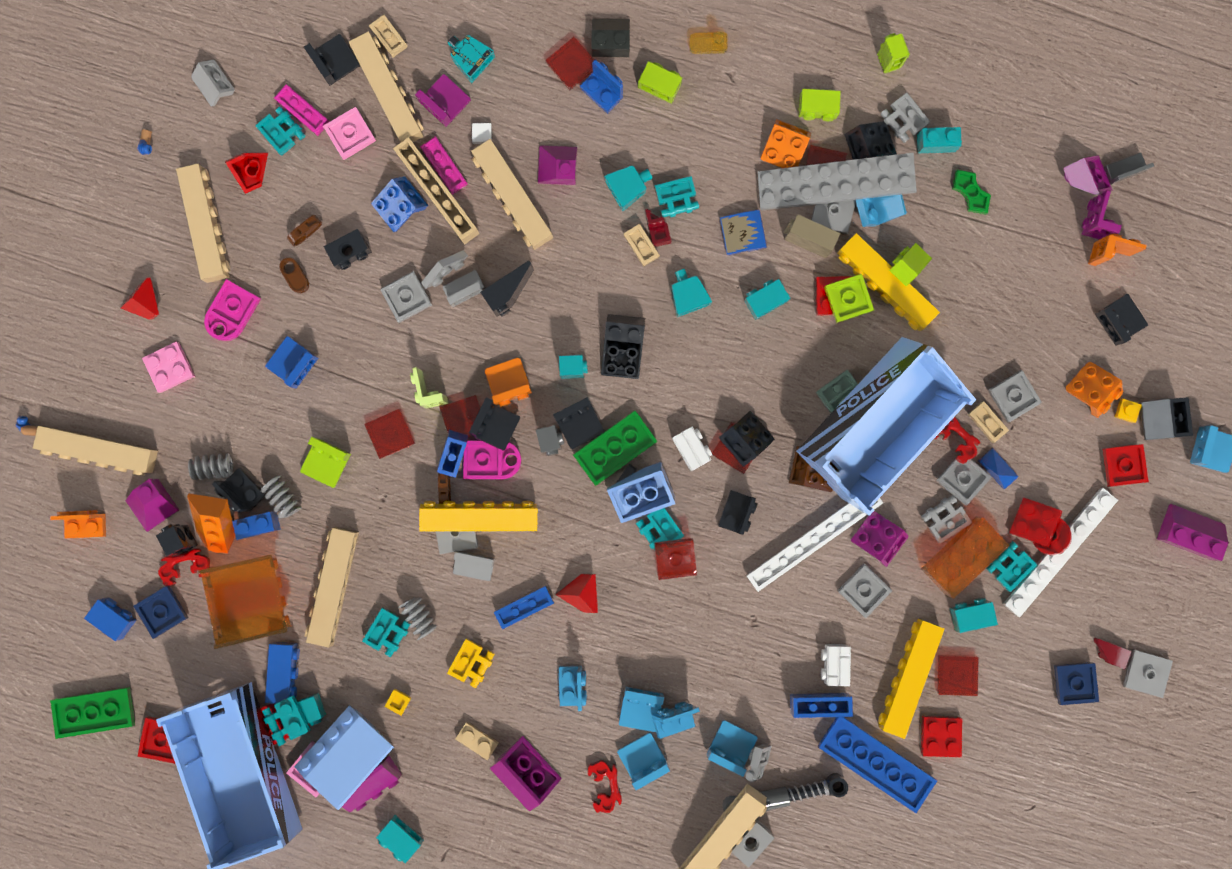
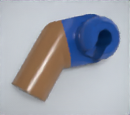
M142 129L137 149L142 155H149L152 152L150 145L152 132Z
M19 416L17 418L16 427L22 434L36 436L38 426H31L26 416Z

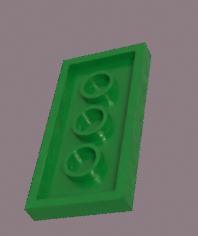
M634 411L573 456L593 484L597 486L658 441L638 413Z
M130 687L50 700L55 739L135 726Z

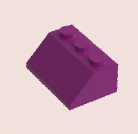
M1169 504L1157 536L1159 541L1215 561L1223 560L1229 544L1225 524L1173 504Z
M523 736L490 767V770L528 811L539 806L562 779Z
M387 756L379 763L344 803L342 808L349 813L354 809L359 811L367 805V800L370 798L373 800L377 799L383 794L382 790L386 787L391 789L399 783L398 779L402 774L390 756Z

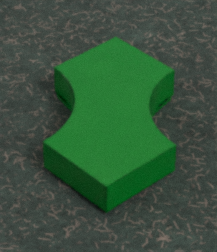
M956 170L952 190L963 195L967 202V211L984 215L988 214L991 194L984 192L978 186L976 173Z

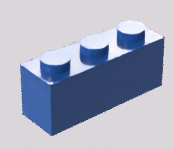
M273 642L269 644L265 703L276 704L292 695L296 699L297 687H295V679L298 678L299 672L298 668H296V660L300 656V649L297 648L298 643Z
M849 693L790 694V713L794 718L853 717L852 696Z

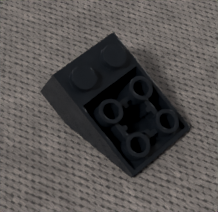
M607 315L601 375L639 379L646 318Z

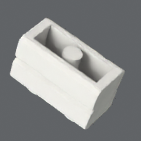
M693 426L672 438L690 472L711 461L710 456L712 455L707 445L703 446L700 441L703 438L698 428L694 430Z
M825 644V649L821 650V660L824 661V668H821V680H824V683L828 686H850L851 647L846 644Z

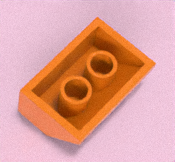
M188 493L187 498L197 534L209 551L228 554L235 538L228 499Z

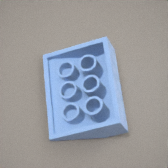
M349 705L294 767L308 783L339 810L393 749V746L360 712Z

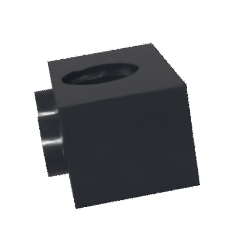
M358 229L323 246L333 266L338 270H345L351 267V263L357 260H365L368 258V254L372 253L365 238ZM348 247H352V253L345 255V250Z

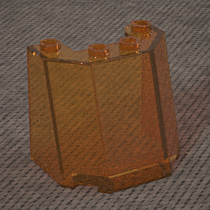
M272 554L198 571L202 577L213 629L214 649L288 632L287 627H291L288 615L284 616L283 607L287 606L284 595L280 596L279 588L283 587L281 577H276L275 570L279 568L277 558H272Z

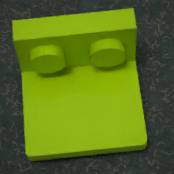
M311 437L308 444L312 445L300 472L335 488L351 454L317 437Z

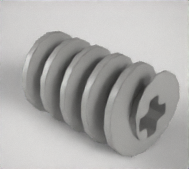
M226 453L225 459L222 454H219L217 460L215 455H211L210 460H208L207 455H203L202 461L199 456H195L194 461L192 459L188 461V471L192 480H197L198 478L213 479L214 477L228 478L233 473V462L229 453Z
M277 476L268 481L262 487L261 492H268L265 498L271 499L269 502L271 506L276 505L273 509L274 512L281 511L278 514V518H287L298 512L302 507L295 508L298 501L290 500L294 495L286 494L289 487L282 488L285 481L278 482L281 476Z
M414 597L398 607H405L402 615L409 614L405 619L406 622L413 621L409 627L417 628L413 632L414 635L420 634L417 641L433 632L437 627L436 624L430 625L433 617L426 618L430 613L429 610L422 611L426 605L418 604L422 600L421 597Z

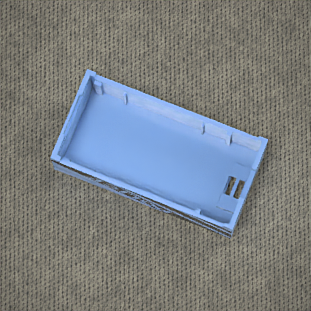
M901 337L799 447L797 452L827 481V484L841 499L870 516L874 511L871 506L966 404L972 405L976 399L933 347ZM830 462L835 465L839 470L838 472L829 464Z
M252 682L181 707L156 719L158 727L163 726L208 856L210 863L206 865L207 869H223L283 848L303 830ZM215 702H222L220 706L211 709L208 707V705ZM224 707L225 711L211 716L210 712Z

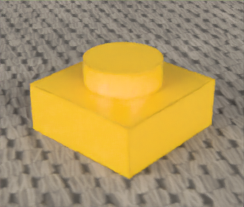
M1120 399L1115 418L1136 423L1141 404Z
M395 688L384 707L402 716L412 697Z

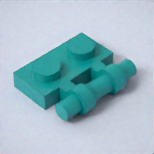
M278 107L275 110L279 115L274 119L268 114L255 126L282 156L296 145L291 139L293 136H297L299 140H302L306 135L303 133L302 127L291 119L290 113L282 107ZM283 123H286L290 128L286 132L281 127Z
M692 176L655 185L659 205L667 204L668 209L661 210L662 217L670 216L671 218L679 213H691L692 210L699 209L698 201L690 202V197L696 196ZM684 201V205L674 207L673 202Z
M665 508L646 515L651 521L647 525L642 519L635 523L640 529V534L644 535L650 543L649 547L654 549L657 554L664 551L660 545L662 542L665 541L668 547L684 537ZM653 527H655V529L660 534V537H658L657 539L653 536V534L650 531V529H652Z
M1013 541L1008 546L1005 545L1001 549L1002 552L996 558L993 557L989 561L990 564L985 568L989 573L997 569L1000 573L995 579L1009 592L1037 566L1024 551H1020L1018 555L1014 552L1018 545ZM1009 557L1012 561L1004 567L1001 563Z
M383 607L362 642L377 651L384 645L387 647L385 655L392 657L393 653L399 649V643L402 638L408 634V628L411 623L404 620L401 626L397 625L396 622L399 616ZM393 630L397 633L393 640L390 641L387 638L390 632Z
M294 695L276 703L274 706L277 712L272 714L269 707L262 710L265 716L264 721L269 725L273 733L271 736L273 740H276L278 746L286 743L283 737L285 734H288L290 740H293L310 731ZM278 718L281 719L285 727L281 730L279 729L278 724L276 722V719Z

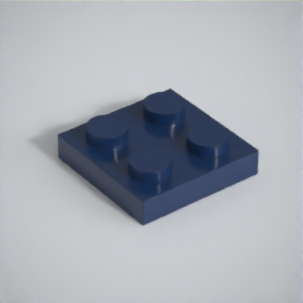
M170 586L163 587L133 606L152 639L159 637L189 618Z
M1094 662L1054 665L1059 705L1099 702L1096 664Z

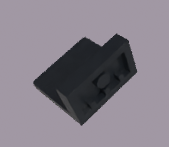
M341 34L315 49L310 43L304 46V49L329 86L360 67L359 61Z
M884 121L861 124L844 134L853 160L897 155L889 128Z
M1129 294L1123 295L1095 313L1115 346L1131 340V336L1148 326L1147 321Z
M486 397L469 431V435L505 451L520 420V416L493 404V400Z
M588 397L553 414L571 449L605 432Z
M751 411L719 437L743 467L755 459L775 440Z
M238 468L225 481H214L212 483L215 487V493L222 498L228 499L229 508L234 512L251 511L266 495L261 492V489L242 468Z
M730 490L718 526L744 535V532L749 531L751 521H749L750 515L755 513L758 505L755 502L756 498Z

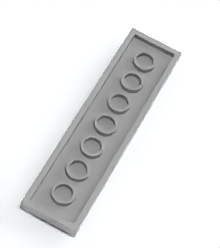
M914 153L758 171L760 209L762 211L916 193Z

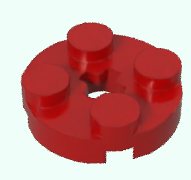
M1060 518L1054 532L1057 537L1052 539L1049 547L1034 542L1033 544L1040 552L1046 555L1062 554L1072 542L1071 528Z

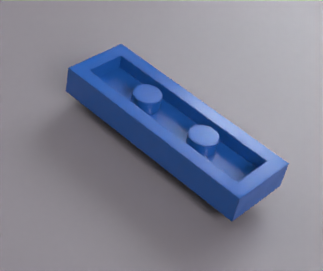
M544 586L494 611V614L503 630L554 604V601L547 587Z

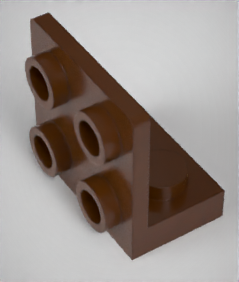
M796 446L789 483L832 492L833 489L827 484V481L797 452L800 446ZM830 462L829 464L837 471L835 465Z

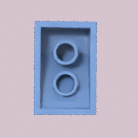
M661 462L645 467L607 488L621 523L675 504V494Z

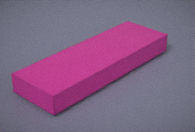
M287 84L274 97L278 103L317 136L324 130L323 126L329 123L328 119Z
M436 136L420 146L452 195L468 185Z

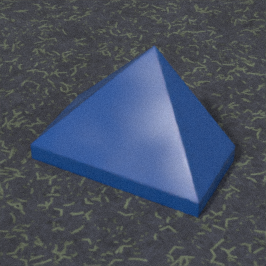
M993 448L978 460L1003 489H1006L1019 477Z

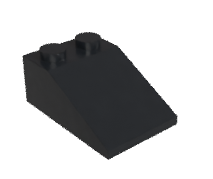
M529 260L480 292L496 317L499 315L503 317L511 311L510 308L513 307L534 271Z

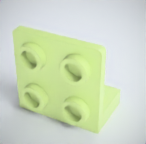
M417 367L412 368L413 373H410L412 384H415L417 392H414L416 403H420V406L426 409L449 404L446 395L438 391L427 393L422 370Z

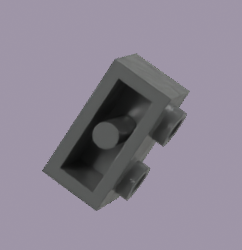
M553 425L537 429L536 434L541 453H546V456L559 454L558 450L562 449L561 445L564 444L562 433H558L557 427Z

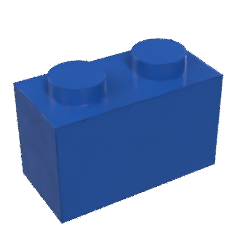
M449 430L438 464V473L456 478L468 435Z
M274 511L232 521L236 540L281 530L277 512Z
M111 598L98 599L84 618L114 641L123 639L137 621L132 617L131 612L118 607L117 602Z

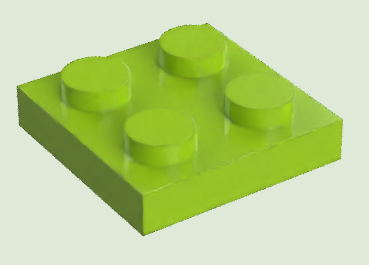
M862 274L824 287L836 323L874 311Z

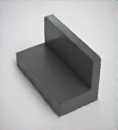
M1138 153L1104 167V170L1112 185L1146 172L1154 167V163L1146 165L1142 153Z

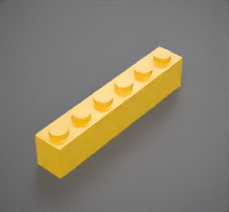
M857 233L837 252L839 259L844 264H849L856 276L862 274L863 278L867 281V286L873 291L876 290L885 303H890L895 308L896 314L900 317L904 316L909 321L908 324L912 329L918 331L925 329L940 313L910 283L905 286L889 271L892 266Z
M425 501L424 504H420L419 532L537 531L538 508L537 504H533L532 501H523L522 504H514L513 501H503L502 504H494L493 501H484L483 504H475L474 501H464L463 504H455L454 501H445L444 504Z
M917 619V622L913 623L911 639L906 642L904 658H901L898 664L899 672L891 683V694H888L885 699L886 708L878 719L879 728L882 731L905 739L944 628L921 619Z

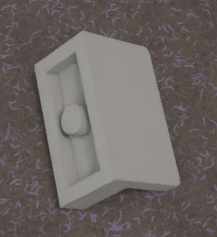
M215 60L198 62L191 78L211 107L217 104L220 97L233 95L235 89Z
M476 270L443 286L447 300L452 307L463 303L486 289Z
M460 551L455 552L453 574L485 581L491 580L495 562L494 558Z

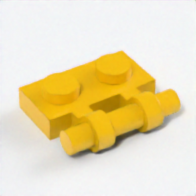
M466 638L447 674L462 682H465L467 676L473 678L470 686L477 688L479 682H482L484 679L485 671L493 663L492 659L495 653L488 650L485 656L480 655L483 647ZM476 661L481 663L477 672L472 670Z

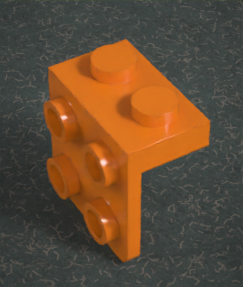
M520 358L485 369V375L495 405L503 407L511 404V400L518 399L520 401L528 398V394L532 393Z
M1088 362L1066 386V391L1089 405L1091 414L1099 418L1101 414H1105L1110 409V404L1114 400H1118L1121 397L1123 386L1121 379L1096 364Z

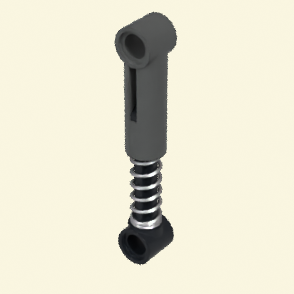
M833 773L825 778L824 781L821 780L820 783L814 782L812 785L807 783L806 786L800 785L798 788L794 786L793 789H786V786L761 791L760 793L767 797L766 811L790 806L791 801H802V799L815 798L818 795L822 797L823 794L826 796L843 797L848 792V784L840 774ZM840 781L841 786L838 789H833V784ZM728 796L723 800L722 808L724 812L736 798L735 796Z

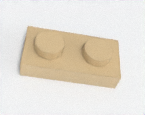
M382 15L369 25L392 58L408 47L385 15Z
M640 224L623 234L643 267L660 257Z
M984 401L968 413V416L992 443H995L1009 431Z
M469 722L465 723L456 737L457 741L486 760L489 759L499 743Z

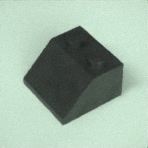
M592 19V57H629L630 19Z

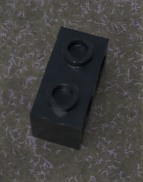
M170 524L162 528V532L156 535L166 556L182 554L198 545L188 525L180 526V524H176L173 526Z

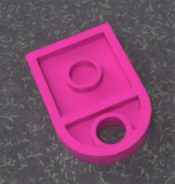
M226 279L205 315L204 324L207 332L213 338L221 341H231L237 338L242 333L261 298ZM219 325L224 327V332L221 335H217L215 331Z
M467 441L464 450L463 479L511 478L521 467V454L517 447L511 443H508L505 451H502L483 441ZM509 455H515L517 458V463L514 466H510L506 462Z

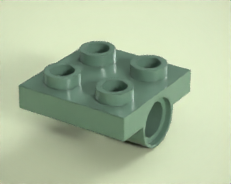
M847 369L815 393L829 412L832 413L858 383Z

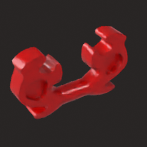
M954 417L939 434L943 435L942 440H946L951 434L950 430H953L965 440L966 445L960 444L955 449V452L959 451L961 453V456L958 455L956 460L959 463L965 464L977 455L976 446L980 444V441L975 436L970 435Z
M192 549L184 554L162 558L161 561H167L158 570V574L163 580V585L170 586L176 584L172 578L174 576L175 578H180L181 574L179 569H175L174 566L187 560L193 561V565L190 566L192 574L200 570L199 577L207 576L211 572L209 557L197 555L198 552L202 551L201 549Z
M599 760L588 766V776H591L593 772L597 775L594 781H602L604 776H607L610 781V796H607L606 793H599L597 798L601 799L600 803L593 801V808L597 813L612 812L616 800L619 805L622 803V796L617 782V767L613 764V769L611 770L604 760Z

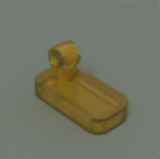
M725 32L693 33L690 35L689 49L693 54H721L727 51L728 42Z

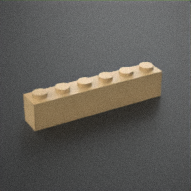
M368 31L349 41L399 141L402 142L409 137L412 142L423 138L421 131L424 129L419 119H414L412 114L415 111L410 103L406 104L404 98L407 96L402 86L397 87L395 81L398 78L393 69L389 71L387 67L389 61L384 53L380 54L378 48L381 46L376 36L372 38Z
M408 137L393 149L463 244L465 245L480 233L410 138Z
M489 139L471 151L473 154L471 160L476 168L481 167L484 173L481 175L487 184L491 183L494 187L491 191L497 200L501 198L504 205H502V208L507 216L511 214L514 218L512 223L516 230H521L525 235L522 239L527 247L532 246L536 250L553 239L549 228L492 140Z
M200 164L177 168V176L200 278L207 283L230 278L228 273L230 272V265L225 260L224 255L226 247L221 242L220 237L222 230L216 220L218 212L212 202L214 194L208 184V180H210L209 173Z
M38 426L33 444V449L40 450V454L52 456V453L59 454L58 458L71 460V457L78 458L77 462L86 464L93 461L99 467L108 468V465L115 466L114 470L126 472L127 469L134 470L133 474L145 476L146 473H153L158 453L157 450L44 426Z
M337 527L332 528L328 532L327 542L329 544L322 557V561H324L323 569L321 568L318 574L320 583L314 592V599L316 601L309 614L311 623L305 631L306 643L330 647L334 644L359 532Z
M746 784L679 869H719L721 861L730 856L734 845L741 843L744 837L743 834L753 828L756 818L763 816L766 812L767 797L749 784Z

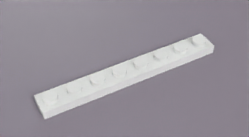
M1100 488L1070 523L1072 542L1068 549L1062 554H1044L1038 561L1037 566L1022 580L1003 605L1017 617H1021L1118 500L1107 490Z
M879 498L871 507L876 509L883 504L882 500ZM849 503L747 574V578L757 592H759L867 514Z

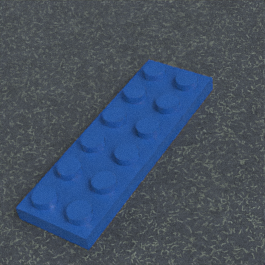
M836 717L818 745V748L915 813L918 812L937 783L935 778L844 717Z

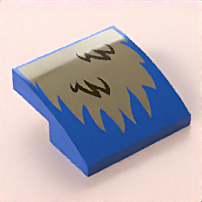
M760 210L720 218L727 255L730 256L746 251L751 252L767 248Z

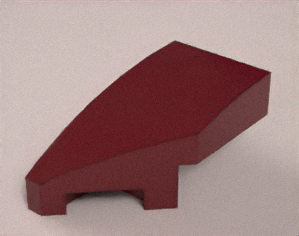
M646 209L645 214L653 246L658 247L671 244L669 228L665 218L658 217L651 213L649 209Z
M1094 637V643L1098 645L1100 651L1098 653L1099 658L1104 659L1109 664L1125 669L1132 651Z

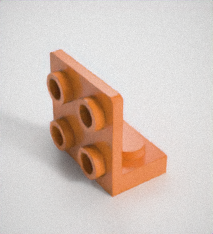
M776 119L761 160L781 168L798 167L810 140L811 132Z
M1110 234L1094 242L1088 264L1097 266L1112 259L1115 253L1132 256L1145 250L1147 245L1141 244V241L1137 239L1127 240L1119 234Z
M98 510L57 512V516H50V520H64V539L106 537V514H98Z

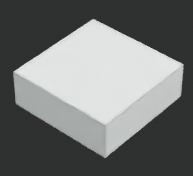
M472 123L473 144H483L489 139L492 140L491 123Z

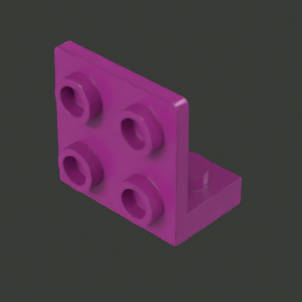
M445 74L426 93L419 89L415 94L418 102L445 127L471 101L470 97Z
M1106 190L1089 201L1087 205L1088 214L1082 223V235L1100 240L1110 234L1120 233L1122 225L1115 224V221L1110 219L1103 220L1111 191Z
M873 511L852 537L851 542L887 567L909 536L903 529Z

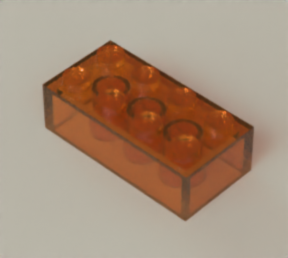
M975 517L970 525L962 529L921 570L947 597L954 599L1010 545L983 517Z

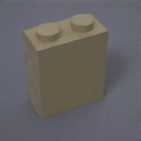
M799 214L795 219L791 218L784 231L787 234L785 237L786 241L824 258H827L833 251L840 236L839 232Z

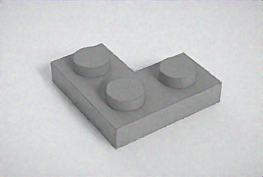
M462 250L438 261L421 284L425 289L431 286L437 287L443 282L442 278L453 269L457 271L464 266V260L468 255Z

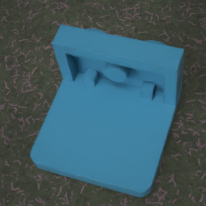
M1200 426L1190 463L1222 473L1229 472L1232 463V435L1219 432L1218 427Z

